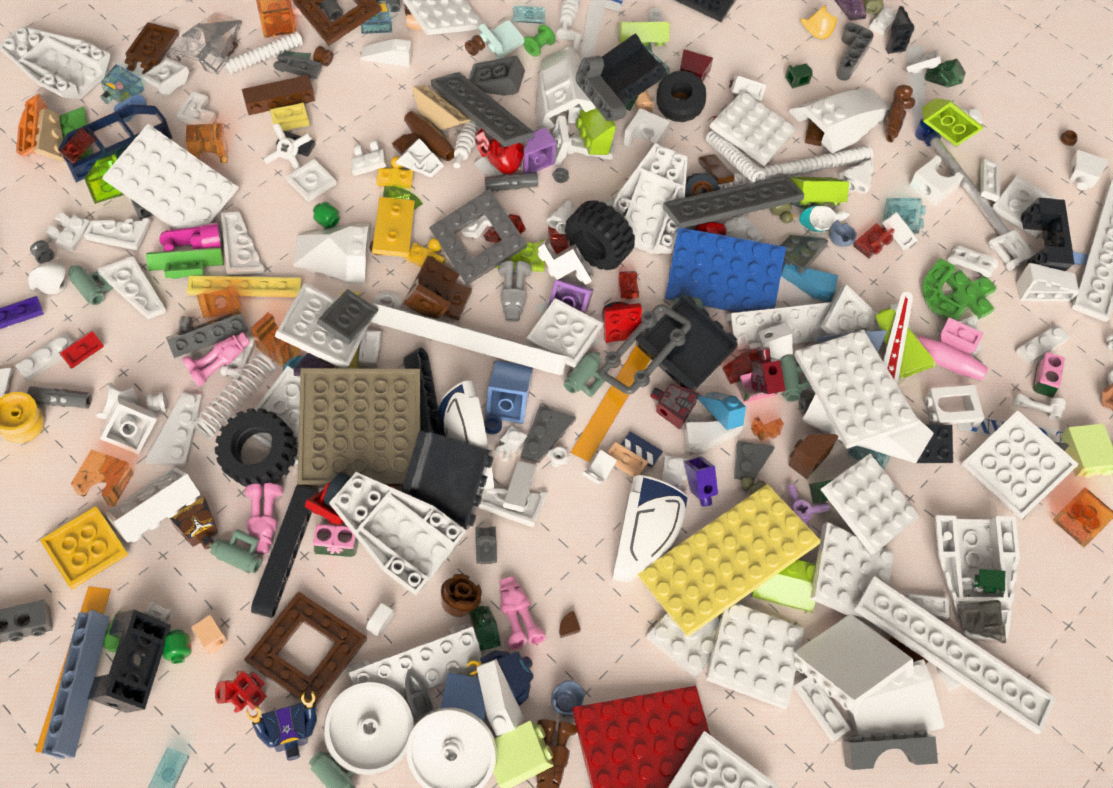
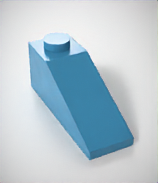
M785 263L781 273L784 279L813 299L832 302L836 292L838 275L809 268L801 274L798 272L796 265L789 266Z
M719 392L699 395L698 400L726 430L744 426L746 406L736 396Z

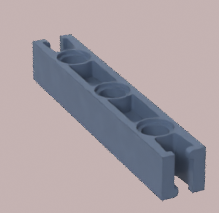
M94 610L88 611V614L86 612L78 613L42 754L57 759H65V756L75 758L89 702L87 698L96 674L110 618Z

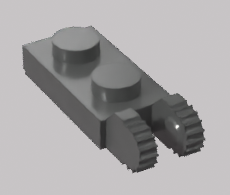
M279 54L277 57L278 62L275 61L273 67L280 72L285 71L301 76L308 75L309 78L313 79L318 78L323 68L320 62L285 54Z

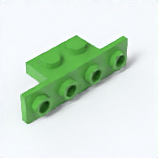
M220 247L146 253L148 270H164L165 278L178 279L187 276H200L204 274L206 266L224 265Z

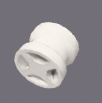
M164 392L158 395H147V404L150 411H167V401Z

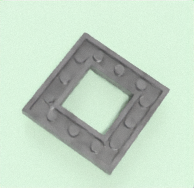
M490 189L429 227L466 285L474 282L502 262L528 247ZM485 215L501 238V241L471 259L455 234Z

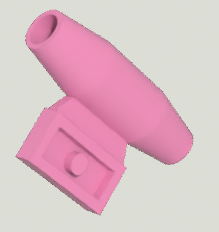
M948 318L940 334V341L918 336L917 339L933 357L935 364L959 375L980 381L986 375L988 367L969 355L976 350L984 333Z

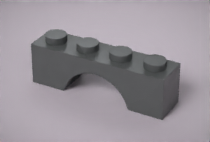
M915 730L914 734L906 735V732H893V736L874 733L869 738H864L863 735H851L850 739H843L845 766L851 770L873 769L877 758L889 749L902 750L908 761L915 765L938 764L936 736L928 734L926 730Z

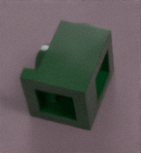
M807 63L795 67L789 65L785 78L793 89L809 84L813 71Z
M979 569V575L975 574L974 587L983 589V592L996 593V590H1000V594H1005L1006 571Z

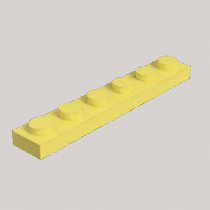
M189 276L187 293L188 295L296 297L302 288V279L286 277Z

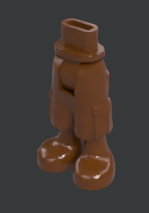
M908 85L896 87L893 93V102L886 119L885 129L886 139L889 143H892L894 138L898 137L907 113L904 109H911L915 105V99L910 97L913 89Z
M541 719L537 721V724L541 725L545 732L544 741L553 753L551 760L554 766L537 774L536 788H559L570 755V750H568L566 744L570 736L576 735V725L559 722L556 747H553L552 741L556 721Z

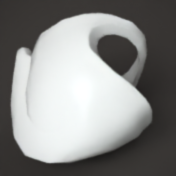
M48 261L34 268L28 279L30 290L34 291L35 288H38L46 294L62 292L67 285V280L64 277V266L58 262Z
M109 382L106 405L103 412L97 413L96 416L106 419L117 397L140 406V401L134 387L118 391Z

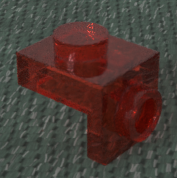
M636 271L619 272L618 289L620 298H639Z

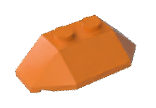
M39 94L25 102L24 106L26 108L21 115L18 125L16 153L24 157L35 154L33 151L34 147L37 146L35 138L39 133V128L37 127L39 112L44 108L48 109Z

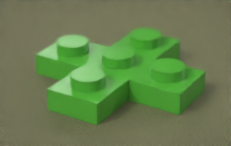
M959 270L947 279V284L954 290V292L946 296L947 298L964 307H968L974 315H977L978 319L994 311L995 308L985 297L994 293L997 288L987 277L983 276L971 282L962 270Z

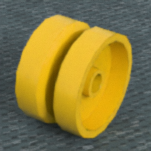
M11 392L0 398V434L7 441L25 443L33 440L40 434L44 428L45 419L37 403L29 394Z

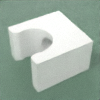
M640 108L625 130L623 145L629 147L638 138H643L650 142L649 151L655 143L662 145L668 136L670 121Z
M938 155L916 171L910 183V187L934 206H937L957 190L963 178L960 172L952 177L939 175L936 170L942 158Z

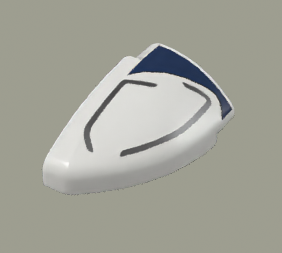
M463 381L450 389L438 405L443 435L488 449L483 416L474 382ZM487 468L485 475L488 476L485 488H481L480 494H482L484 489L494 488L492 468Z
M644 475L634 476L626 506L612 580L630 582L638 578V573L645 570L671 550L682 529L686 514L688 496L684 492L652 477Z

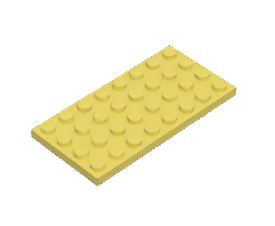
M766 484L657 559L645 570L638 573V578L686 637H689L819 545L820 539L779 495Z

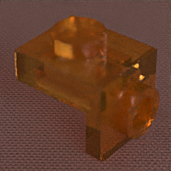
M755 417L751 429L760 441H764L770 437L773 439L779 436L784 423L781 418H778L764 425L759 417Z

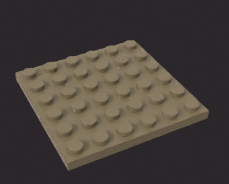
M301 368L297 484L326 486L339 473L343 472L352 477L357 472L387 486L403 485L420 430V369Z

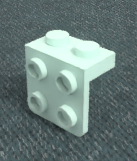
M509 20L491 31L484 23L478 26L480 30L479 36L483 39L484 43L486 42L489 50L495 53L499 59L524 43V37Z

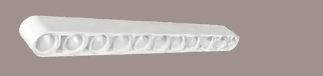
M373 304L379 310L371 321L373 323L559 375L564 373L567 355L389 305Z

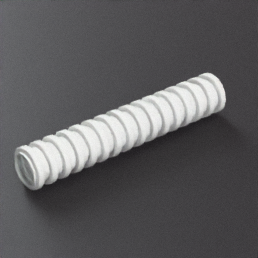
M295 31L294 34L285 35V38L280 37V40L276 39V41H271V43H266V45L263 44L262 47L258 46L257 49L249 50L248 53L244 52L243 55L239 54L238 57L229 58V61L224 60L225 69L230 75L233 72L237 73L238 70L242 71V68L246 69L247 66L256 65V62L261 63V60L265 61L266 58L275 57V54L279 55L280 52L284 53V51L292 50L294 47L297 48L298 45L302 46V37L299 32Z
M714 130L708 132L706 142L751 182L764 180L765 172L730 141Z

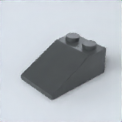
M516 55L473 64L469 80L486 93L502 96L513 95L519 92L525 69Z

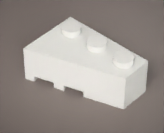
M1033 263L1027 265L1016 282L1020 301H1073L1079 293L1074 273Z

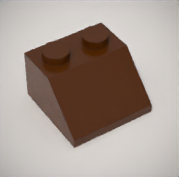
M836 434L808 435L804 440L799 439L789 456L791 458L789 466L805 479H808L829 456L839 436Z

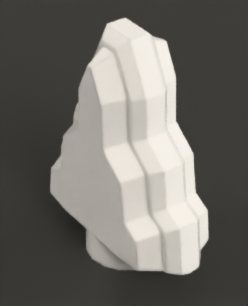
M867 160L861 162L859 166H852L839 173L841 180L850 182V192L868 193L872 186L870 182L872 181L871 174L874 170V162Z
M570 199L564 201L560 208L548 215L546 223L549 224V227L556 229L561 234H566V220L575 212L573 202Z

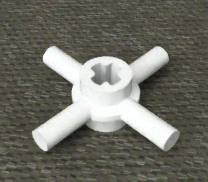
M275 124L273 128L280 141L277 145V151L264 157V161L268 164L279 157L289 159L296 171L301 168L295 157L298 153V147L310 141L312 137L307 133L296 140L286 138L280 124Z

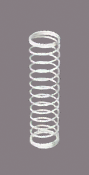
M257 353L255 358L251 359V364H246V369H242L241 374L236 375V380H231V385L225 386L226 391H221L220 396H216L215 401L210 402V407H205V412L199 414L200 418H195L192 421L197 431L207 438H212L214 436L213 433H217L210 423L202 419L201 414L207 415L216 426L222 427L216 418L207 413V408L212 409L218 418L227 422L226 417L212 407V403H216L226 415L232 417V413L225 406L217 402L218 397L222 398L232 410L238 411L231 401L222 396V392H226L236 404L243 405L238 397L228 392V386L232 387L235 393L243 400H248L241 390L232 385L233 381H236L246 393L253 395L248 386L238 381V376H242L251 388L258 389L251 379L242 374L243 370L247 371L255 382L263 384L262 380L255 373L247 369L248 365H251L262 378L268 379L266 373L252 363L253 360H256L262 369L272 374L276 367L267 356ZM258 356L265 359L273 369H271L266 363L261 361ZM255 368L260 370L266 377L262 376ZM250 373L256 376L260 380V382L257 381ZM241 384H242L243 386H245L251 393H249L247 390H245V389L241 386ZM197 423H198L199 425H201L209 434H207L205 431H203V430L197 425Z

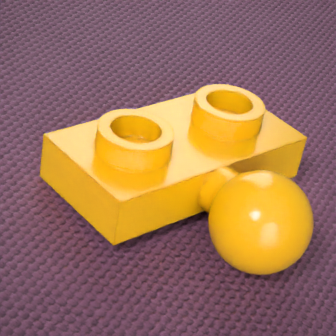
M395 156L390 161L392 168L378 169L377 186L412 189L413 170L402 169L403 166L396 163L399 156Z
M436 238L429 240L428 249L414 242L409 249V257H405L407 261L419 267L422 266L427 256L432 257L443 265L446 262L444 257L434 253L442 248Z

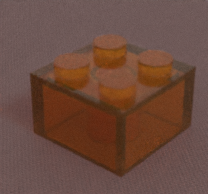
M256 0L264 38L290 34L296 31L290 0Z
M1085 487L1059 512L1053 521L1084 548L1113 519V510Z

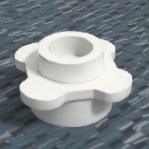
M556 447L548 451V457L551 458V465L553 467H558L561 464L567 465L570 462V458L567 457L566 448Z

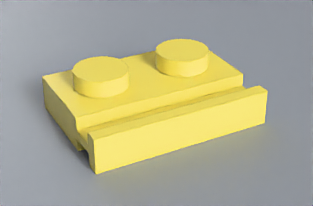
M304 103L270 109L273 124L279 123L283 131L310 126Z

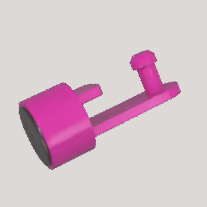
M218 223L167 230L159 236V241L164 246V251H174V247L192 245V249L220 247L223 250L222 233Z

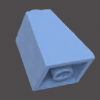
M495 361L488 386L485 418L496 416L503 421L524 423L533 367Z
M448 673L440 709L450 707L463 709L473 713L485 723L486 710L479 677Z

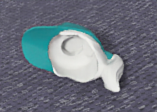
M816 205L805 209L801 213L799 221L810 231L823 232L830 229L834 222L843 221L850 214L845 211L835 213L830 207Z

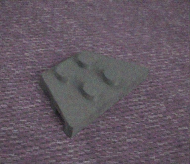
M790 235L780 245L786 247L785 263L789 266L796 265L798 272L803 274L827 247L828 240Z

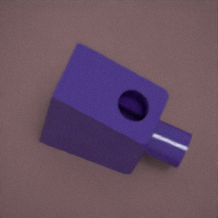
M702 456L683 461L691 493L700 499L701 506L712 505L711 497L718 494L715 466Z

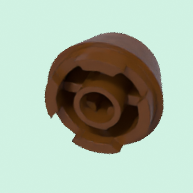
M455 574L442 584L441 604L448 614L455 617H463L479 606L482 595L481 587L479 584L476 586L474 582L469 580L470 576Z

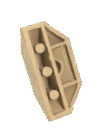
M427 85L413 86L412 90L419 113L433 123L437 129L444 131L470 122L471 119L442 94L431 90Z

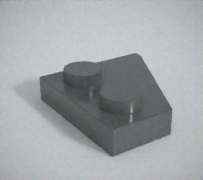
M737 441L734 479L742 480L744 477H750L754 481L769 456L773 453L775 446Z

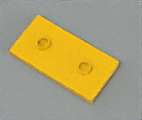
M379 197L372 253L409 257L415 201Z

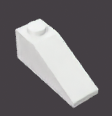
M395 38L366 45L363 48L361 60L409 67L412 59V41Z
M719 421L687 422L684 428L686 452L695 454L705 452L740 434L743 426L726 430Z
M497 659L479 665L477 672L485 710L496 736L515 730L525 718Z

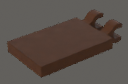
M147 22L125 53V64H129L126 70L133 72L138 61L142 62L140 67L144 68L142 74H145L152 69L153 65L157 66L160 64L179 36L178 30Z

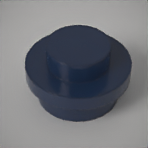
M496 416L487 417L484 420L485 432L491 435L499 433L502 429L501 420Z

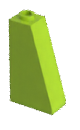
M889 308L883 309L878 312L879 314L875 315L880 329L887 331L884 337L887 346L896 316L893 308L890 310ZM907 328L899 373L900 380L936 367L933 357L909 328Z

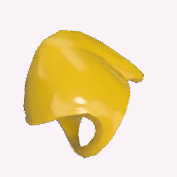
M826 5L808 20L801 19L805 28L814 37L819 39L830 37L835 30L838 20L837 17L827 12Z

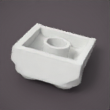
M166 58L144 75H141V77L157 87L160 94L170 95L175 89L186 84L189 79V71L186 66Z

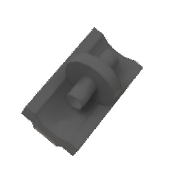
M496 526L488 528L475 527L476 564L497 563Z

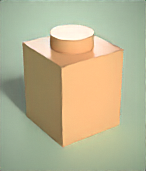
M211 615L191 627L208 654L220 650L227 642Z

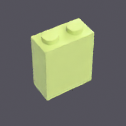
M1104 424L1068 427L1060 436L1062 442L1069 445L1066 449L1067 454L1079 464L1074 469L1076 477H1092L1096 474L1105 476L1113 473V445Z
M530 720L518 726L515 730L494 739L497 748V760L493 772L498 786L511 788L554 766L551 760L553 753L550 747L545 744V732L541 725Z

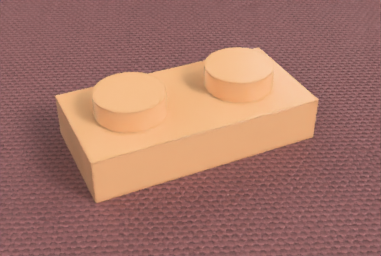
M617 442L607 452L617 459L614 466L632 477L641 475L648 465V461Z

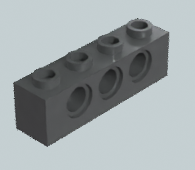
M236 311L167 336L166 340L174 358L225 340L232 337V335L236 336L242 332H247L248 329L242 313Z
M39 600L0 609V629L3 625L8 624L4 630L0 631V644L6 641H20L23 637L42 636L45 632L52 631L51 611L46 601ZM30 619L28 624L22 626L25 620Z

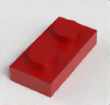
M91 330L58 353L69 368L72 369L103 348L104 345Z

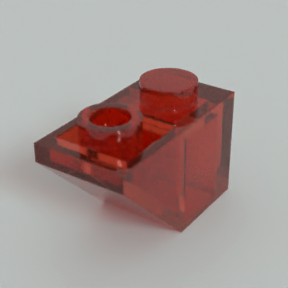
M81 127L59 150V153L74 164L87 152L96 139Z
M761 347L741 353L723 367V371L730 384L738 382L739 376L751 373V360L759 358L758 349Z

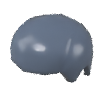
M839 221L832 224L829 234L832 243L840 247L851 246L857 236L854 228L850 227L848 223L841 225Z
M573 680L563 681L552 692L551 704L553 709L562 716H573L572 709L573 707L583 705L585 692L577 682Z

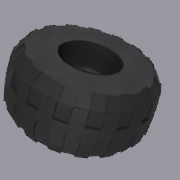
M675 71L668 74L658 85L656 93L658 109L664 117L674 122H686L695 119V117L700 115L706 103L705 84L692 72ZM683 92L690 97L687 100L679 101L673 95Z

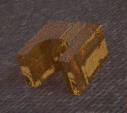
M222 123L186 125V145L189 153L199 159L200 154L211 152L219 156L222 164L228 163V144Z
M235 285L223 290L197 295L204 319L244 310L238 288ZM219 298H224L226 306L218 308L216 301Z
M267 312L251 327L257 349L284 367L286 362L298 356L301 350L275 337L279 327L275 323L273 315Z
M91 449L71 485L77 495L85 497L93 485L101 482L106 483L101 495L108 506L114 507L134 473L128 462Z

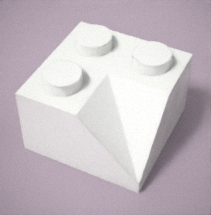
M117 397L100 430V439L139 454L157 420L156 414Z

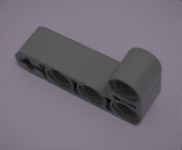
M855 23L846 24L841 40L849 45L850 48L840 62L836 73L838 79L843 81L850 79L870 48L874 37L871 30Z
M597 55L583 58L576 73L577 85L607 121L625 118L627 113L625 105L600 76L604 67L602 57Z

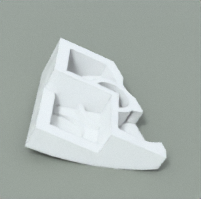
M417 139L396 161L398 165L429 177L435 175L444 166L420 139Z

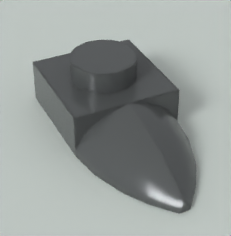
M407 672L405 680L406 697L404 699L409 705L413 718L434 710L423 682L414 673Z

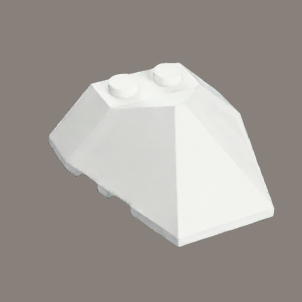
M349 223L297 235L294 267L312 273L319 272L325 274L328 278L341 279L342 282L347 284H366L367 242L370 240L371 223Z

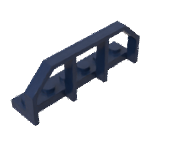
M132 104L67 133L58 151L67 164L75 182L77 183L111 167L140 134L134 135L123 119L130 115H156L162 123L153 127L169 139H173L166 118L157 107ZM118 122L129 138L104 148L93 132ZM89 135L100 151L71 163L66 156L73 141Z

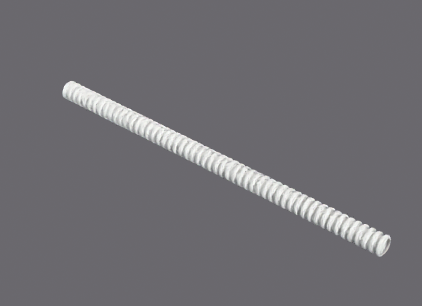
M867 145L861 148L857 147L856 149L838 151L837 153L813 156L808 159L804 158L803 160L784 162L783 164L765 166L764 168L760 167V169L765 172L764 180L783 175L793 177L799 174L802 175L804 173L807 174L809 172L812 173L814 171L817 172L819 170L822 171L833 167L872 160L874 153L872 147ZM741 172L734 173L735 181L718 185L721 190L752 182ZM701 188L697 191V195L703 194ZM612 198V200L607 199L606 201L602 200L601 202L613 207L616 198Z

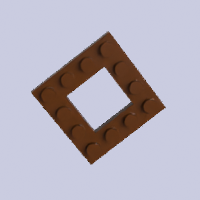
M292 0L297 9L328 47L382 11L381 6L376 0H353L357 6L331 23L317 6L324 0Z
M298 592L244 660L299 700H301L303 692H305L307 700L312 699V691H314L316 697L313 704L317 707L367 641V636ZM303 622L335 643L310 677L278 656V653Z

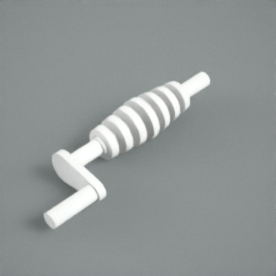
M563 0L560 14L562 26L557 29L556 36L562 40H573L572 47L577 53L583 36L581 33L568 30L567 28L572 25L579 10L580 0Z
M472 119L464 125L457 137L454 151L456 159L453 165L455 168H460L462 161L467 159L475 146V132L478 131V126Z

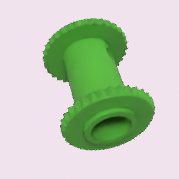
M542 24L538 27V34L533 38L531 36L524 37V48L530 55L538 57L541 53V47L545 44L553 45L555 43V35L551 28Z

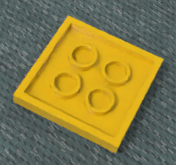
M97 506L40 539L41 544L71 590L128 556L125 548Z

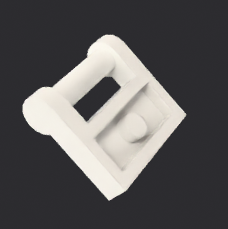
M1016 230L998 236L988 243L989 247L994 249L1004 261L1008 271L1028 262L1035 255ZM999 244H1003L1014 260H1011Z

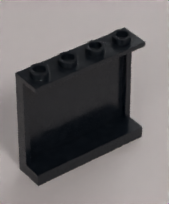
M636 33L602 56L604 67L600 76L624 105L668 75L663 63H659L644 47Z
M682 293L680 300L671 309L691 321V328L685 335V343L681 346H675L658 366L678 385L695 391L737 349L738 342L732 333H727L723 330L721 323L717 320L713 321L705 309L697 307L695 305L696 302L690 296L686 297ZM665 314L644 336L640 335L636 339V346L653 361L669 343L671 332L674 329H681L683 324Z
M425 429L419 430L401 492L436 507L459 526L463 527V529L467 530L470 526L473 527L476 520L474 511L476 507H479L482 500L480 491L482 487L485 488L488 476L485 474L487 468H491L493 463L492 451Z

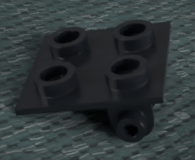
M926 425L934 434L916 463H953L952 425Z

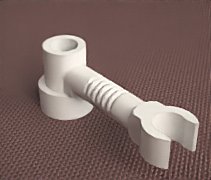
M1017 394V397H1014L1013 405L1039 409L1050 413V419L1061 420L1066 401L1062 398L1050 399V404L1047 405L1030 400L1022 394Z

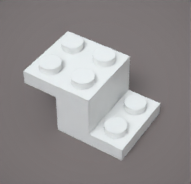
M548 239L540 244L538 255L542 261H546L548 264L547 270L552 277L555 276L558 280L576 269L577 272L575 274L580 282L583 281L586 285L592 281L593 273L576 244L559 254L555 253Z

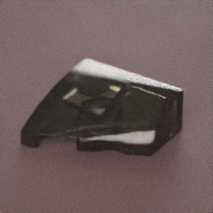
M999 600L957 604L958 617L963 630L978 633L986 638L996 639L1000 643H1006L1005 624L1002 622L1001 602Z

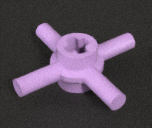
M795 484L787 486L792 500L789 507L808 527V521L811 519L812 514L830 510L828 503L810 506L807 501L800 500Z

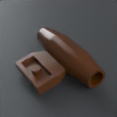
M410 111L405 115L404 121L412 133L404 134L392 143L393 148L402 155L417 139H420L431 152L445 161H451L455 157L454 148L433 124L414 111Z

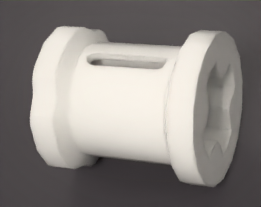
M152 601L147 606L144 614L169 624L174 611L172 609H165L159 606L158 602Z

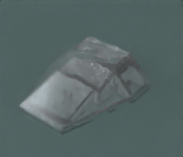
M215 12L181 35L166 56L179 62L184 56L197 60L205 71L218 75L228 62V53L233 49L232 43L234 38H237L242 21Z

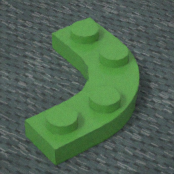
M940 258L924 279V301L928 308L936 315L946 320L951 318L957 321L965 312V307L950 300L942 292L944 283L956 270L955 265Z

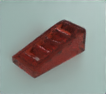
M548 226L549 243L555 253L559 254L569 248L566 234H553L559 232Z

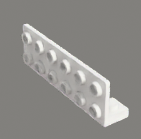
M833 302L725 314L726 321H731L732 334L737 338L738 346L736 350L749 349V344L759 342L758 333L760 331L786 322L792 333L793 344L814 341V337L828 334L821 328V325Z
M467 622L448 629L449 635L370 664L366 659L347 667L353 686L366 682L380 683L393 688L404 698L406 697L405 680L409 671L420 678L426 689L446 682L448 673L465 675L476 671V667L473 665L466 668L470 661L478 662L482 657L473 626Z

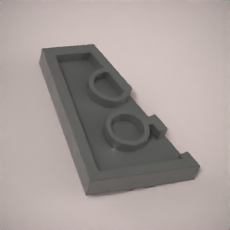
M539 406L522 450L521 458L540 463L548 454V451L554 447L558 439L562 438L566 430L574 424L576 417Z

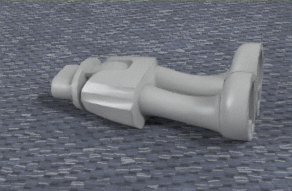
M505 261L498 267L499 274L505 278L504 289L500 294L503 313L505 314L506 321H519L527 298V294L524 291V278L531 275L532 267L523 261L516 263V286L513 289L514 262Z

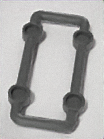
M664 304L657 305L652 311L644 312L641 317V324L617 351L607 353L605 357L606 363L599 371L600 377L627 395L635 393L639 387L647 386L650 383L649 376L672 349L685 343V335L691 328V321ZM660 312L683 324L681 329H674L671 332L669 343L645 370H638L635 373L634 382L630 387L607 373L611 368L620 366V357L646 328H652L656 325V317Z

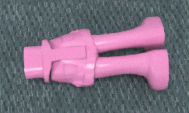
M242 332L237 336L232 335V337L217 342L214 345V349L201 359L194 360L190 356H185L182 358V361L189 369L194 381L199 386H202L218 368L224 364L229 365L241 352H244V347L249 345L250 342Z
M251 484L245 487V496L251 499V519L247 521V530L250 535L260 539L255 551L257 554L269 553V545L272 544L273 534L277 528V521L273 519V503L275 498L283 494V487L277 484H264L263 516L260 515V499L263 494L262 486L260 484Z
M515 577L500 580V607L503 614L508 616L512 628V634L507 641L509 650H518L525 646L527 642L517 612L521 614L529 643L535 645L543 642L546 639L545 632L535 625L529 612L531 605L529 597L524 594L521 585L516 583Z

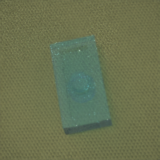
M514 6L513 22L545 24V8Z
M167 747L148 788H175L189 756Z

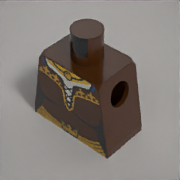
M205 497L179 510L176 515L170 517L174 528L192 547L201 543L204 549H210L209 545L215 542L212 536L218 533V529Z

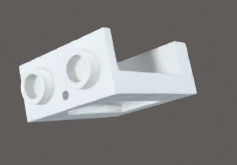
M975 385L931 388L927 396H925V406L929 409V420L933 425L970 422L972 428L979 427L985 418ZM962 396L966 411L945 412L939 408L938 400L943 397Z

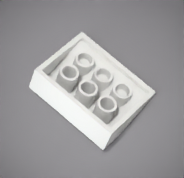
M173 467L104 512V514L126 542H135L149 528L152 530L161 524V520L167 516L170 518L179 512V508L185 504L188 506L194 503L200 493L188 474Z
M924 659L913 662L914 674L909 678L899 674L857 704V715L847 710L856 735H863L864 738H869L874 733L893 736V732H906V735L914 734L915 730L931 732L945 727L933 681Z

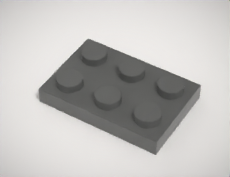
M347 289L322 314L316 324L349 345L372 321L379 310Z

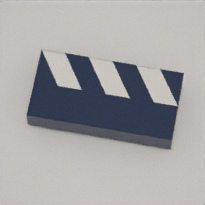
M631 431L620 444L648 461L647 466L651 468L654 467L663 453L661 449Z

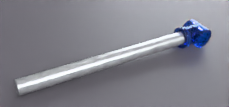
M922 118L915 131L916 138L925 141L928 147L932 146L953 175L958 172L963 175L960 184L998 234L1001 236L1010 232L988 201L980 196L978 188L941 142V135L923 122Z

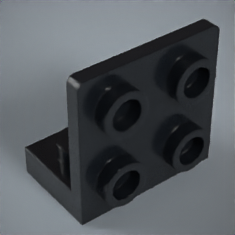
M899 6L891 27L892 33L885 49L888 54L906 51L914 32V24L911 22L903 6Z

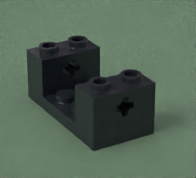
M1039 197L1021 213L1020 218L1023 229L1042 231L1045 246L1028 260L1027 265L1033 263L1066 271L1075 262L1065 200Z
M135 609L116 614L109 635L120 639L109 674L94 677L87 699L125 713L145 710L165 647V639L169 634L171 625ZM135 654H138L141 658L138 666L133 660Z

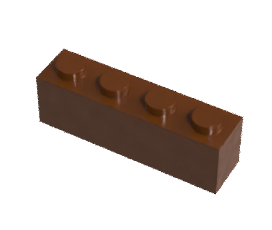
M308 75L241 89L248 116L267 112L270 109L315 101L313 87Z

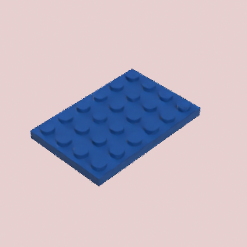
M678 228L665 299L674 301L675 298L680 299L683 293L686 297L690 296L691 298L701 299L704 307L736 313L775 309L786 247Z

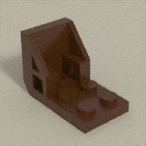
M427 256L403 304L421 315L439 319L451 305L449 294L459 274L432 257Z

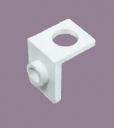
M600 450L589 470L583 471L582 474L597 484L604 483L616 464L617 459Z

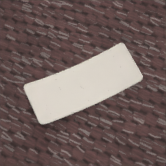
M484 157L474 162V165L487 177L504 175Z

